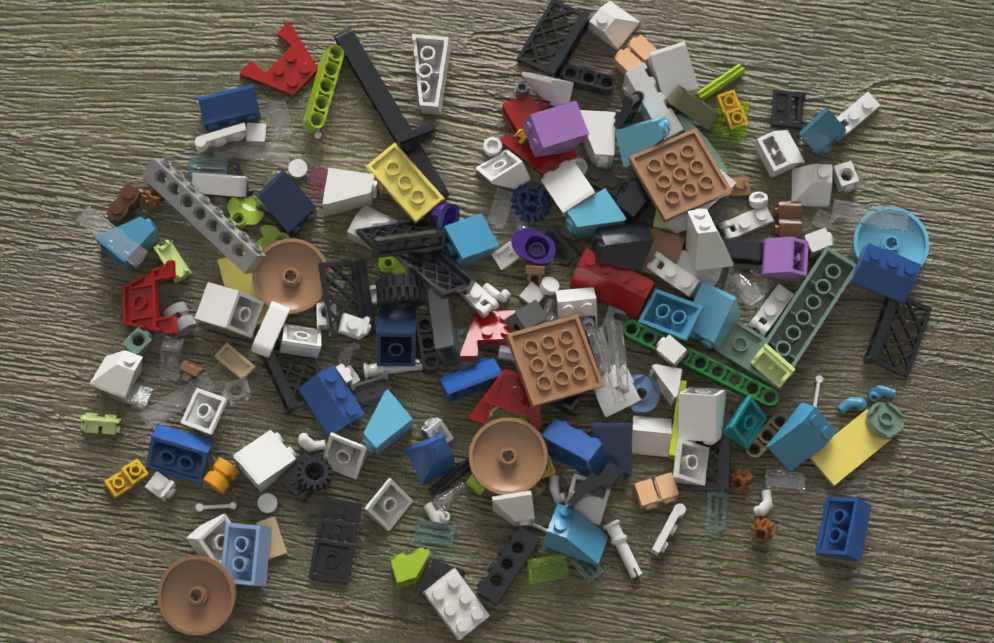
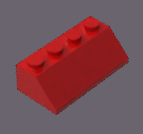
M586 248L577 264L569 286L575 289L593 287L597 300L638 319L655 287V283L634 271L598 262L594 251Z

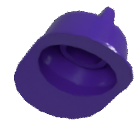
M452 203L438 204L430 212L431 222L437 229H442L446 225L459 221L460 210L457 205Z
M522 228L512 236L511 243L515 253L531 262L544 264L551 261L555 256V243L546 235L533 229Z

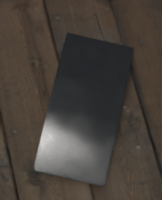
M324 496L311 560L310 577L348 583L363 503Z

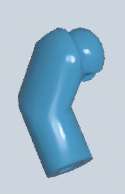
M877 385L868 392L867 396L872 402L878 401L883 396L893 399L896 390Z
M848 397L837 409L841 414L847 412L851 407H857V410L863 411L866 409L867 404L862 397Z

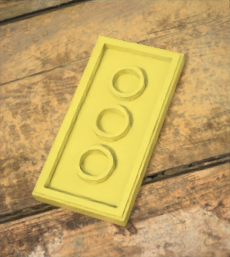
M396 143L392 144L366 166V169L371 174H374V178L415 224L445 199Z
M227 257L217 260L225 287L259 299L253 286L252 273L244 274ZM263 305L256 327L262 325L269 309L266 305Z
M868 409L836 433L826 446L809 458L833 487L891 440L880 438L869 429L866 422Z

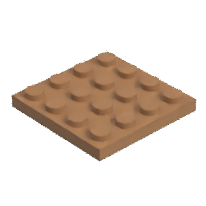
M696 128L629 156L628 161L664 223L732 193L731 187Z
M578 314L506 334L507 343L531 408L600 389L604 386Z

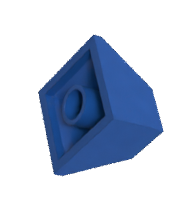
M440 432L405 449L421 484L456 467L450 447L444 435Z

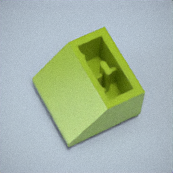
M418 548L413 550V554L405 556V553L393 556L391 568L397 589L417 584L430 560L429 549Z

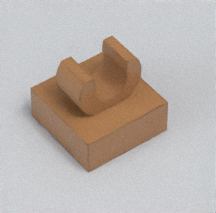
M730 177L736 182L731 188V198L750 197L749 177Z
M526 262L525 274H527L528 282L531 281L532 275H537L538 282H541L542 275L545 273V263Z
M188 360L182 361L179 367L185 371L181 379L186 382H191L194 376H201L204 368Z
M540 480L530 489L533 492L532 500L540 496L548 485Z

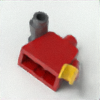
M519 82L514 87L515 100L505 102L502 106L503 113L516 133L514 137L518 136L520 144L528 140L526 133L523 131L522 123L529 115L550 109L546 100L538 103L535 102L534 98L529 95V86L525 82Z

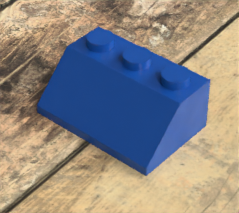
M253 84L198 97L206 131H217L221 127H231L245 121L254 122L261 118Z
M868 243L861 249L850 282L903 304L917 280L921 264Z
M483 358L476 365L471 366L468 364L462 366L460 371L454 373L449 371L442 374V377L439 378V383L447 403H451L490 388L501 374V370L494 358Z
M334 365L318 373L298 388L328 438L330 433L336 434L360 420L365 414Z
M554 418L541 435L545 441L548 455L586 476H589L591 472L598 476L605 456L603 443L596 437L591 438L587 436L581 429H574L568 422L564 420L559 421Z
M158 424L151 435L145 468L201 484L211 458L214 440Z
M827 497L815 553L844 561H861L872 505L859 498Z

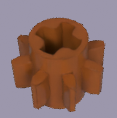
M149 189L148 192L144 190L139 203H143L142 207L144 210L155 212L156 209L160 211L165 198H162L155 189Z
M739 468L730 475L732 478L730 485L736 492L742 490L743 493H746L754 486L752 483L754 476L748 469L742 471Z
M766 517L761 520L757 518L750 529L754 531L753 537L761 542L766 539L771 541L777 529L773 528L774 522Z

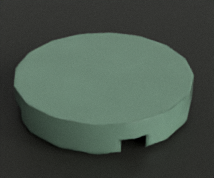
M889 402L875 403L866 414V422L869 429L880 438H894L904 427L901 411Z

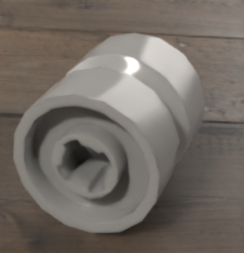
M184 301L171 305L163 312L164 317H177L178 334L175 336L178 338L189 334L198 326L194 317L189 315L190 311Z

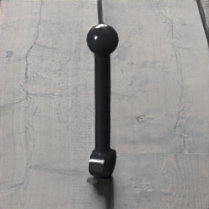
M234 161L232 163L233 168L237 170L239 176H243L239 168V162ZM247 184L246 194L248 196H251L253 194V190L250 189Z

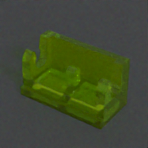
M566 554L526 561L529 584L569 578Z

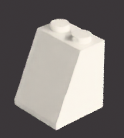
M685 41L649 53L647 70L650 77L653 76L656 81L657 92L663 93L666 101L677 85H680L696 96L699 87Z
M580 110L589 131V135L582 142L591 164L601 169L612 167L615 144V126L613 124L616 121L614 119L616 112Z
M573 159L562 162L557 170L547 172L543 179H541L565 218L567 211L596 194Z
M328 168L322 203L324 216L356 209L364 205H371L373 198L377 197L378 191L377 181H374V174Z
M707 209L688 211L686 250L695 270L733 266V261Z
M208 282L195 319L252 338L264 302L240 291Z
M688 387L679 393L678 439L692 443L703 441V444L708 445L715 444V442L721 439L727 389Z
M271 430L233 455L236 465L260 492L264 491L296 462L295 456L297 455L290 446L286 448L282 443L284 440L279 433L276 432L274 434Z

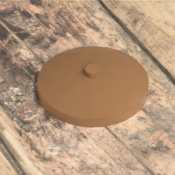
M289 238L276 241L262 251L266 257L256 271L252 273V280L255 292L259 299L264 302V305L269 308L273 301L290 308L288 315H295L312 309L323 299L318 264L326 262V259L314 245L301 239ZM325 268V274L330 278L329 268Z
M505 417L487 423L476 433L470 445L469 464L472 474L483 488L497 495L529 491L540 481L547 466L548 454L543 437L535 427L518 418Z
M188 556L173 563L163 574L158 586V605L164 619L177 631L195 636L209 634L221 628L231 617L237 600L236 585L229 570L219 561L207 556Z

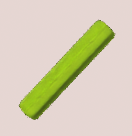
M741 64L736 65L698 91L697 97L702 101L706 100L744 74L745 69Z

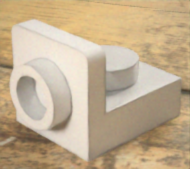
M510 241L491 254L501 270H505L517 260L524 259L515 253Z
M344 313L338 333L360 340L365 335H368L370 331V317L366 316L361 319Z
M343 364L336 366L348 388H350V385L360 382V378L351 365L344 367Z
M437 417L428 419L424 423L425 426L421 428L428 437L440 432L444 435L447 443L454 439L443 421Z
M156 472L145 486L147 490L164 502L167 498L170 499L176 492L175 483L159 472Z

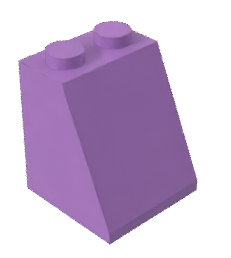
M577 101L531 114L522 123L523 131L526 133L534 157L572 152L589 135Z

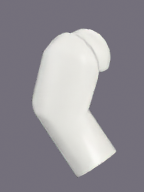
M489 283L482 287L492 298L502 303L507 302L511 297V294L506 289L500 293Z
M301 433L298 437L300 446L308 452L326 449L325 440L313 441L308 437L307 433Z
M551 475L549 477V490L553 500L557 504L565 503L566 493H559V476Z
M771 490L761 491L762 502L759 506H755L753 510L756 516H765L772 509Z
M432 502L423 506L432 522L446 524L450 520V514L446 511L436 510Z

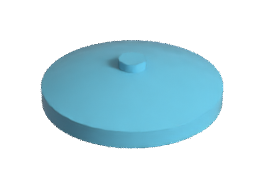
M881 207L869 212L861 219L853 235V252L857 261L862 247L868 243L921 264V267L928 256L929 237L924 225L915 215L902 208Z

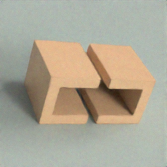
M642 35L637 39L634 37L627 44L628 48L624 51L621 49L614 56V66L625 76L626 72L643 62L647 64L649 53L657 51V49Z
M672 472L655 477L653 482L652 479L635 483L633 486L640 509L646 508V510H651L657 507V503L664 502L665 505L673 503L679 495Z

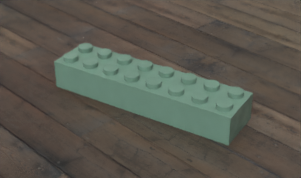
M826 246L759 351L765 344H768L791 366L795 367L850 282L856 264ZM751 364L744 373V375L774 389L777 393L782 388L781 386L778 389Z

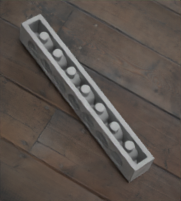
M153 158L141 177L244 274L254 273L266 257L262 252V248L258 244L252 243L245 232L236 228L235 222L226 218L221 209L213 206L207 196L200 194L194 184L187 182L180 171L171 167L172 164L167 159ZM243 247H244V249H245L244 255H243V253H242V248H243Z

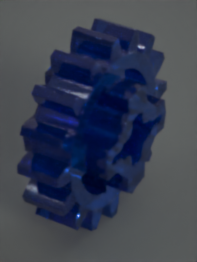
M526 182L523 186L520 184L517 190L515 189L512 193L513 197L510 201L514 204L511 206V209L517 210L515 215L520 214V220L527 218V223H530L533 219L537 223L539 219L543 220L549 214V209L552 206L549 203L551 196H546L547 190H541L542 185L536 187L535 182H533L529 186L528 182Z

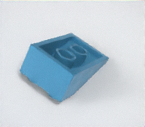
M826 107L799 134L820 156L821 154H827L832 149L831 145L835 141H841L846 136L845 132L847 130L829 108Z
M655 289L638 322L665 336L670 335L674 339L687 341L704 310V306Z
M801 403L766 447L791 472L826 446L837 431L815 406Z
M558 503L542 546L598 566L608 535L577 510H571L569 507Z

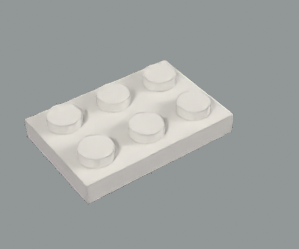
M455 568L423 592L457 640L462 639L490 616Z

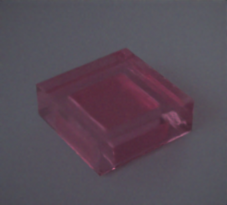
M311 166L308 186L325 189L328 169Z

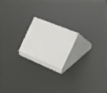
M284 324L279 353L318 358L321 350V329Z
M654 364L651 367L649 377L658 383L662 395L669 405L672 406L678 396L682 369Z
M196 388L180 423L206 436L212 435L228 399Z
M633 415L632 454L668 457L672 435L671 419Z
M330 433L323 458L328 460L333 471L357 479L368 454V449L364 445Z
M677 439L673 472L675 483L705 486L709 447Z
M388 478L365 507V514L390 531L413 500L391 478Z

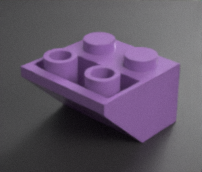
M795 237L765 239L762 275L795 284L807 276L809 241Z

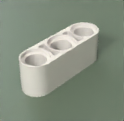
M192 173V184L197 187V191L200 194L246 196V176Z
M272 301L252 345V352L267 358L270 357L288 317L290 308Z

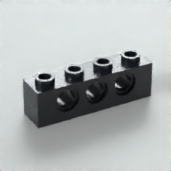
M522 526L518 530L514 529L508 538L511 541L507 546L503 545L498 553L500 558L497 562L493 561L487 569L489 572L486 579L482 577L476 586L478 588L477 595L496 607L540 542V538ZM520 545L523 548V552L519 554L514 553L512 547ZM504 561H509L513 567L505 570L501 564ZM498 577L502 583L499 586H493L490 581L492 578Z

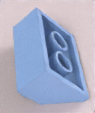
M226 523L222 564L231 573L235 584L266 586L272 527Z

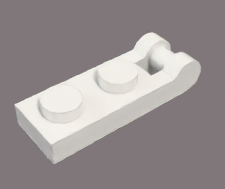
M867 92L836 118L841 123L844 121L848 125L845 127L847 130L845 134L847 135L880 107V104Z
M245 123L198 136L195 139L197 151L204 153L209 147L215 145L220 147L229 141L244 139L245 136H248Z
M766 206L718 224L720 231L723 230L724 238L737 239L773 223L774 220ZM734 226L736 231L731 232L730 227Z
M656 252L653 256L654 259L646 265V268L690 298L700 284V280L667 259L661 253ZM660 262L664 264L661 270L657 268Z
M476 281L470 294L464 295L462 292L459 293L483 318L487 317L491 310L499 308L498 302Z
M778 284L748 326L752 329L756 328L760 331L759 334L765 336L794 294ZM762 319L767 323L763 325L759 320Z
M677 504L674 507L651 550L652 554L658 556L660 551L664 553L669 544L666 541L668 535L673 536L678 527L675 524L676 520L682 518L686 511L683 504Z

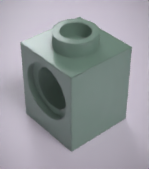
M138 327L122 342V345L128 352L142 357L154 345L152 341L153 336L146 329L142 331ZM143 339L144 343L141 346L134 345L135 341Z

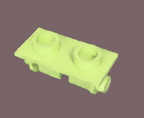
M86 413V415L80 418V421H84V423H81V430L84 433H99V426H102V434L116 435V433H120L121 426L117 425V423L119 424L122 418H117V415L106 414L105 417L97 416V413Z

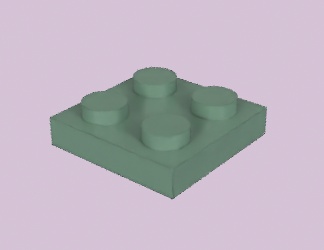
M737 320L718 350L714 349V352L746 371L753 357L767 338Z

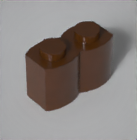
M127 184L120 190L118 199L114 200L107 209V216L110 222L119 227L129 221L131 213L138 209L141 204L139 203L141 193L138 189Z
M778 201L777 206H774L773 217L777 218V224H774V236H777V238L795 237L802 239L801 201Z

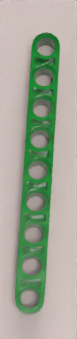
M634 320L627 321L623 326V333L627 340L657 354V343L663 337L667 338V336ZM630 327H635L637 332L635 334H628L627 330ZM651 335L654 337V340L651 343H646L644 338ZM681 344L687 349L689 356L687 359L681 360L678 364L679 366L744 398L749 395L758 405L766 409H773L778 405L779 396L774 389ZM698 361L706 363L704 368H697L695 364ZM716 369H720L723 372L720 377H715L712 373ZM738 378L741 382L739 385L734 386L730 384V380ZM750 386H754L758 391L755 394H749L747 389ZM767 395H773L775 401L768 403L764 398Z

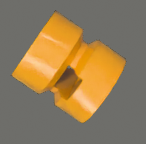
M219 457L213 465L214 470L209 471L203 478V481L217 492L224 494L230 486L229 481H234L239 471L229 462Z

